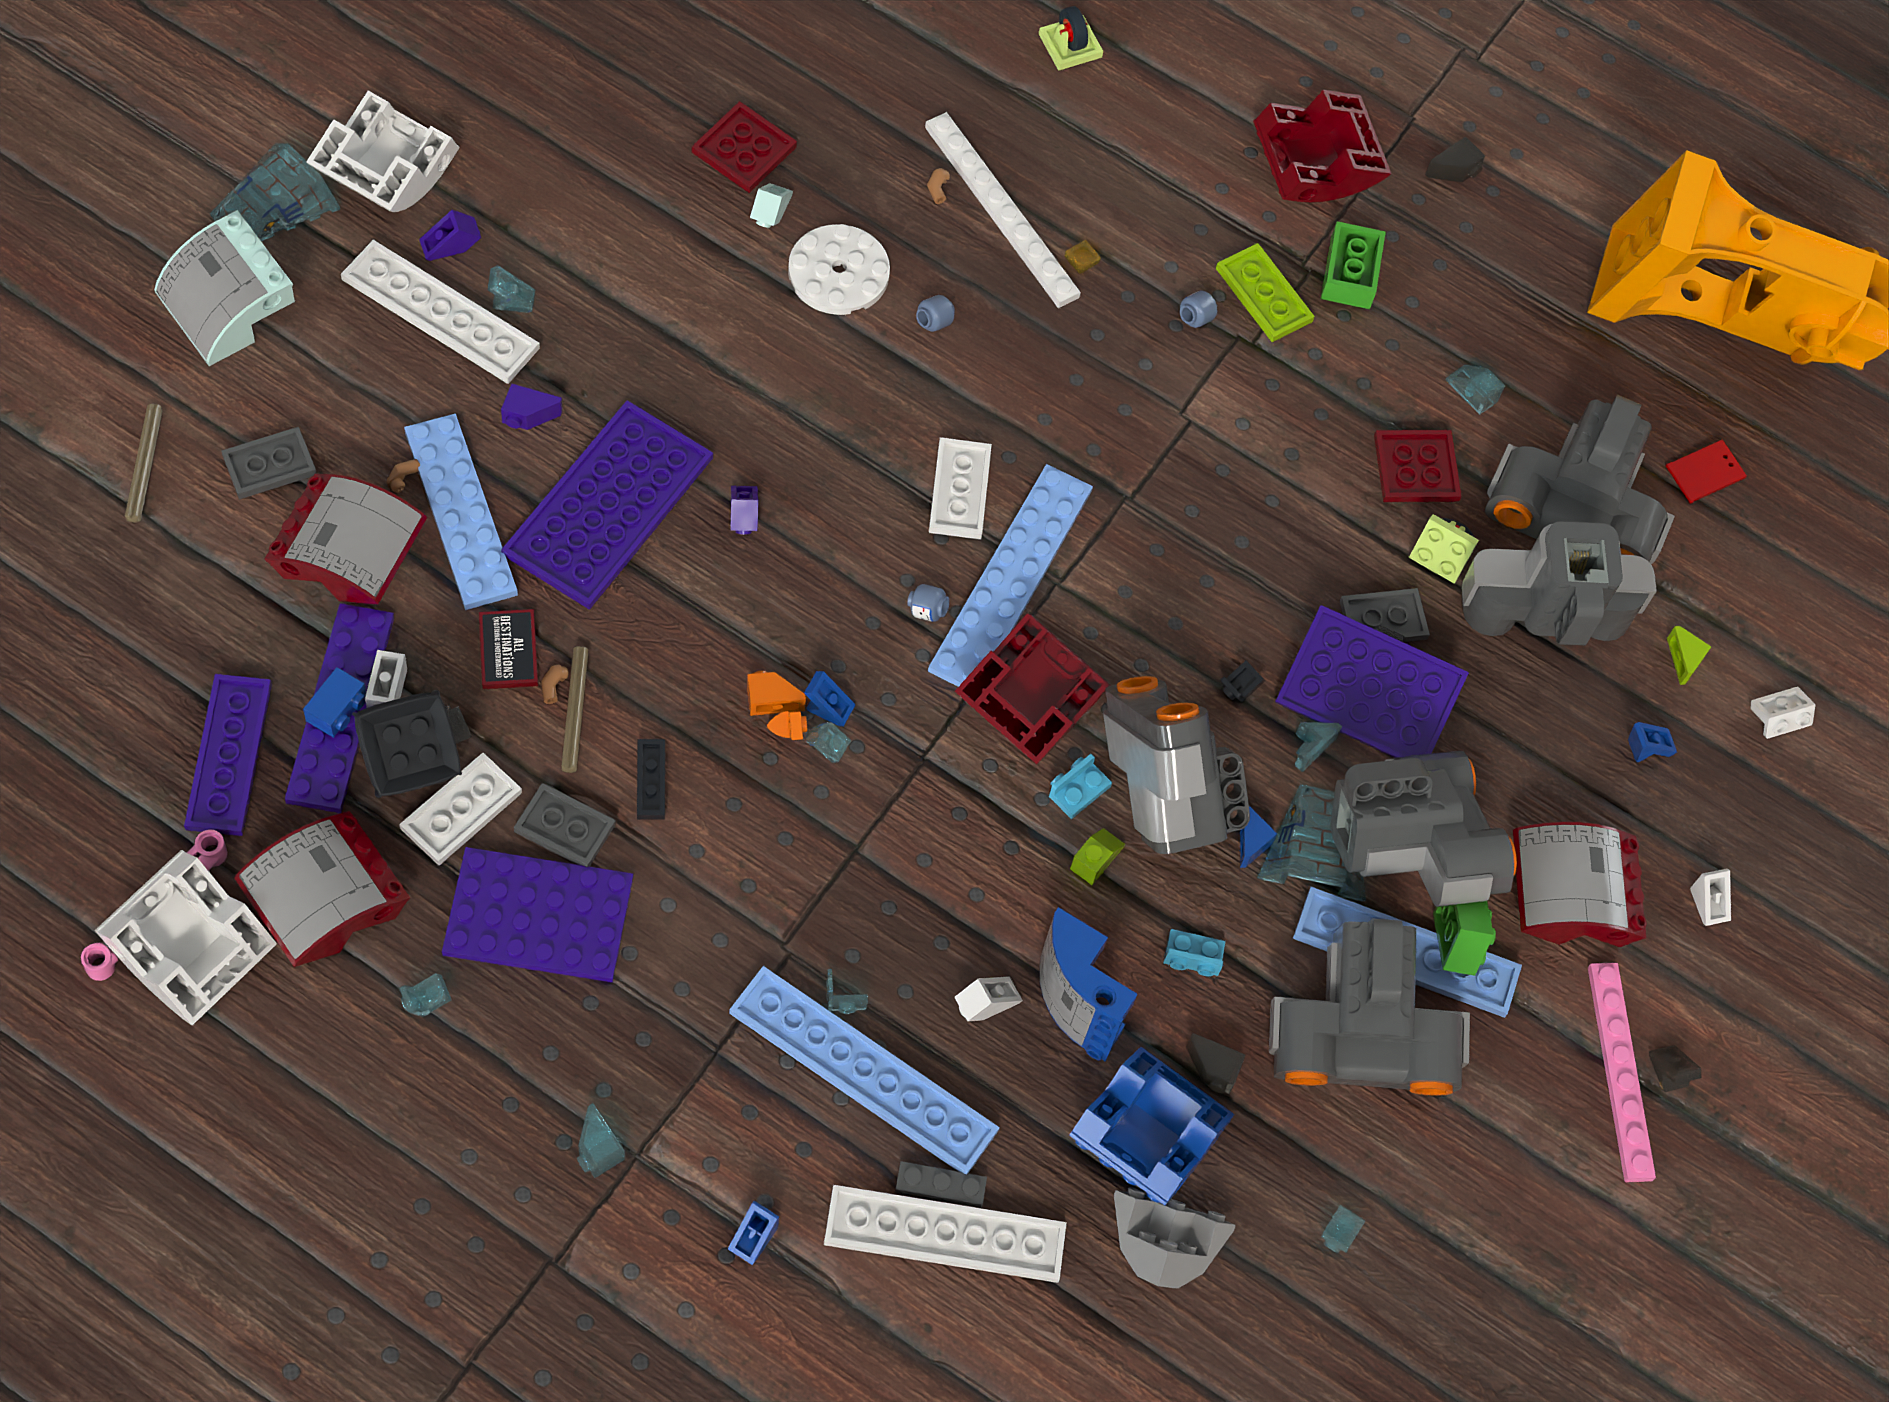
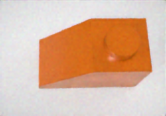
M756 671L753 674H747L750 716L776 714L790 710L805 711V694L776 672Z

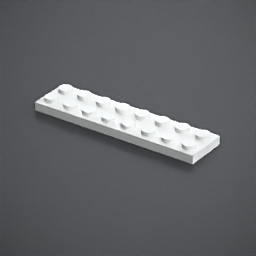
M372 240L341 273V278L344 282L507 384L511 382L540 349L539 342L375 240Z
M833 1185L824 1245L1058 1283L1066 1222Z

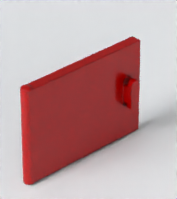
M1723 440L1665 465L1689 503H1693L1747 477Z

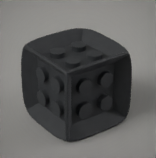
M434 690L431 693L415 694L352 713L355 717L356 732L365 766L377 798L409 792L444 782L457 775H462L456 742L446 708L440 697V691Z

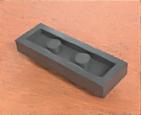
M901 1161L895 1193L982 1208L987 1177L973 1174L966 1175L963 1172Z

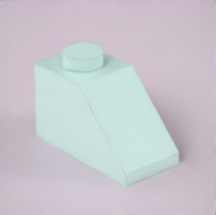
M771 183L759 188L750 218L757 220L756 224L767 228L778 224L792 197L793 191Z

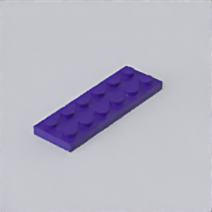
M215 674L184 824L185 830L198 832L215 830L220 834L243 836L272 687L270 679Z

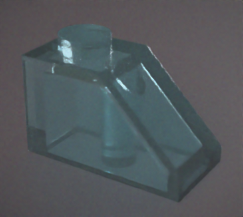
M1463 365L1446 377V381L1479 415L1498 402L1505 388V385L1488 368Z
M592 1103L587 1109L578 1145L580 1156L577 1157V1160L585 1173L590 1171L593 1177L596 1178L624 1161L625 1151Z

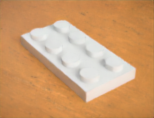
M940 437L929 533L981 539L992 444Z
M484 753L480 754L461 771L462 775H457L399 824L400 829L438 865H441L522 794V788Z

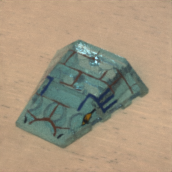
M275 143L214 208L210 216L217 221L238 210L260 241L275 236L274 233L286 229L288 231L296 228L297 223L307 219L313 221L320 218V214L330 210L332 213L338 211L340 206L322 176L312 166L307 164L306 160L289 144Z
M1299 785L1257 879L1284 884L1287 877L1292 876L1338 886V896L1366 901L1363 876H1361L1360 872L1349 873L1332 837L1331 818L1334 791Z

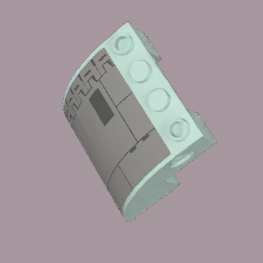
M238 210L208 225L186 241L162 269L154 289L159 299L208 366L254 343L255 339L251 325L295 302L292 290L293 283Z

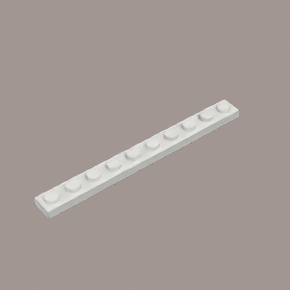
M946 112L926 121V130L1056 306L1060 308L1078 299L1081 292Z

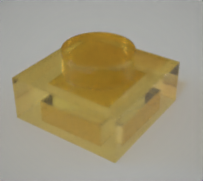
M1086 240L1065 252V258L1079 274L1098 264L1101 258Z

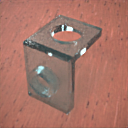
M828 969L826 977L828 1010L839 1011L843 1014L854 1013L856 1010H866L868 1003L867 994L833 995L832 969Z

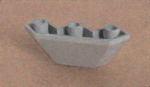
M1129 1187L1127 1192L1115 1190L1114 1201L1120 1250L1137 1277L1160 1287L1180 1288L1202 1275L1235 1229V1224L1225 1221L1226 1216L1218 1212L1208 1211V1214L1185 1208V1203L1170 1199L1164 1206L1162 1203L1152 1201L1148 1196H1145L1146 1192Z

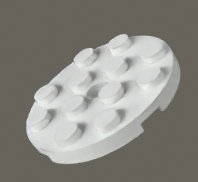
M840 224L816 228L798 240L789 257L788 275L795 288V293L807 305L825 313L846 315L863 307L867 309L881 298L888 285L890 264L886 251L872 235L853 226ZM842 264L843 268H845V271L842 273L835 272L832 268H834L835 266H841Z

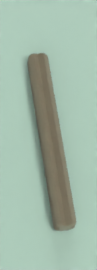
M151 403L146 409L125 513L128 522L138 523L141 520L162 416V407L159 404Z
M576 646L573 649L562 756V771L574 773L577 770L588 662V648Z

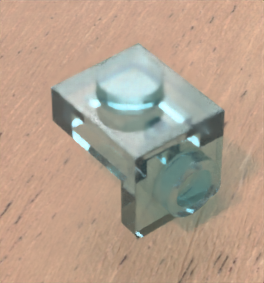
M437 973L413 987L407 985L400 987L403 996L401 998L403 1007L409 1013L422 1017L452 1000L442 975Z
M1340 1204L1321 1235L1325 1239L1323 1244L1336 1253H1339L1340 1250L1346 1253L1366 1220Z

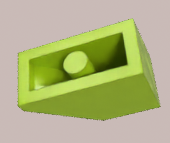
M1103 828L1092 835L1076 853L1070 870L1093 885L1125 847V843Z

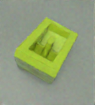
M1675 626L1667 637L1679 683L1680 685H1685L1711 646L1681 626Z

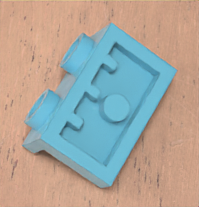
M1092 754L1088 755L1085 759L1083 757L1078 758L1072 764L1071 770L1065 775L1060 773L1051 782L1052 787L1049 797L1071 819L1112 785V782L1093 764L1095 757Z
M1170 929L1163 963L1170 965V967L1176 970L1190 969L1197 971L1203 976H1218L1223 966L1222 958L1225 941Z

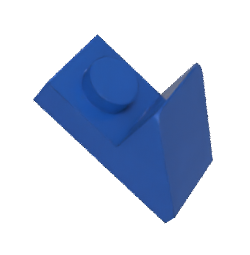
M816 671L804 692L811 700L806 709L838 726L845 725L855 707V703L824 671Z
M1641 722L1634 724L1628 742L1636 762H1640L1653 754L1670 757L1677 753L1668 728Z

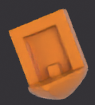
M799 710L781 712L769 721L767 728L778 736L790 738L791 740L803 739L802 733L807 732L806 716H801V711Z

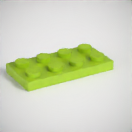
M1259 243L1217 263L1216 270L1271 342L1313 322L1315 316Z

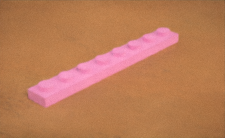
M1618 963L1590 964L1588 973L1624 1181H1653L1656 1176Z

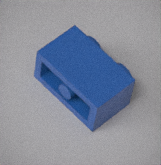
M336 667L303 708L306 721L334 738L339 730L343 731L347 727L352 713L355 710H360L365 704V684Z

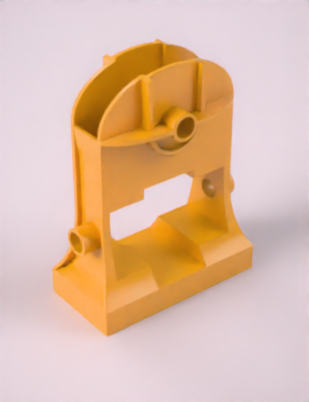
M1686 150L1612 225L1587 313L1614 323L1638 315L1659 314L1679 316L1704 323L1790 355L1794 363L1800 365L1812 361L1841 363L1857 370H1862L1865 362L1880 356L1887 349L1889 350V260L1879 256V252L1874 248H1857L1781 220L1756 208L1727 183L1715 160ZM1750 227L1760 232L1762 240L1756 239L1751 234ZM1704 258L1722 259L1761 267L1763 270L1759 271L1750 267L1733 282L1703 270L1696 265ZM1681 288L1687 289L1692 294L1693 301L1683 297Z

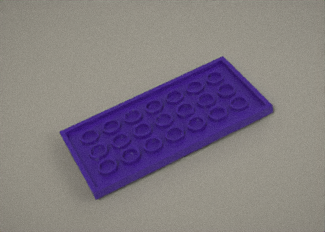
M626 401L505 544L501 552L512 562L590 610L711 462L713 452L631 402Z

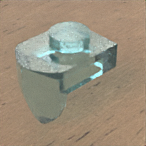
M831 722L818 724L805 735L807 743L810 746H814L832 763L840 761L851 742Z

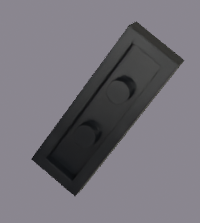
M637 739V820H665V739Z

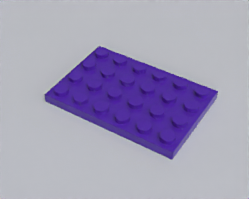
M1320 605L1275 703L1394 758L1431 754L1469 672Z
M465 847L442 955L613 982L633 883V874Z

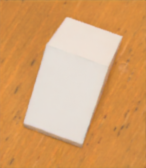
M1723 869L1701 874L1690 890L1703 924L1708 926L1731 921L1730 870Z

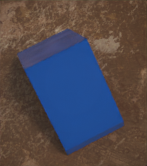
M1250 806V821L1245 828L1240 830V868H1246L1273 844L1277 835Z
M753 1201L728 1250L753 1265L777 1231L779 1216Z

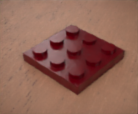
M739 101L692 146V153L750 193L797 148V141Z
M1376 430L1374 440L1383 502L1460 501L1462 496L1451 430Z

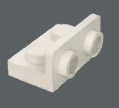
M1794 687L1751 700L1750 709L1765 724L1763 735L1768 739L1811 726L1813 724L1815 704L1799 687Z

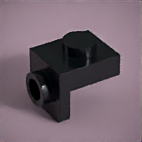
M1247 660L1227 678L1223 677L1220 679L1225 685L1222 688L1224 693L1232 701L1237 698L1241 702H1244L1266 681Z

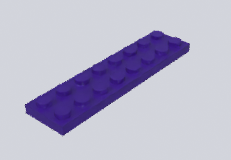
M339 604L315 693L336 667L363 682L367 693L377 650L386 651L394 621V613ZM366 702L360 710H355L354 712L357 713L363 709H366ZM353 715L350 716V722L343 731L339 730L334 738L306 721L285 796L286 804L342 813L360 746L355 727V717Z

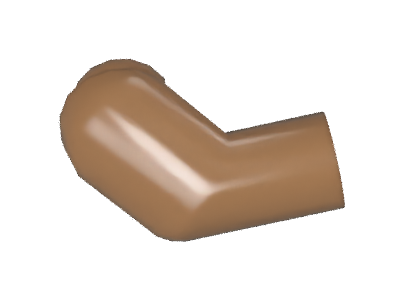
M942 168L934 170L927 183L928 190L935 204H941L946 200L941 186L947 182L946 180H949L950 175L947 170Z
M413 459L395 465L387 478L388 488H391L394 493L403 491L405 487L403 479L406 475L419 472V461Z
M559 664L551 666L543 677L541 685L544 703L553 704L558 701L556 684L568 678L569 672L566 667Z

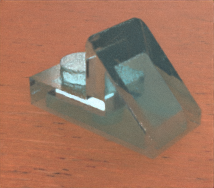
M498 265L490 269L487 290L494 294L493 308L496 310L531 312L535 289Z
M1300 723L1296 735L1305 743L1296 752L1298 758L1295 766L1303 772L1337 739L1342 726L1339 723Z

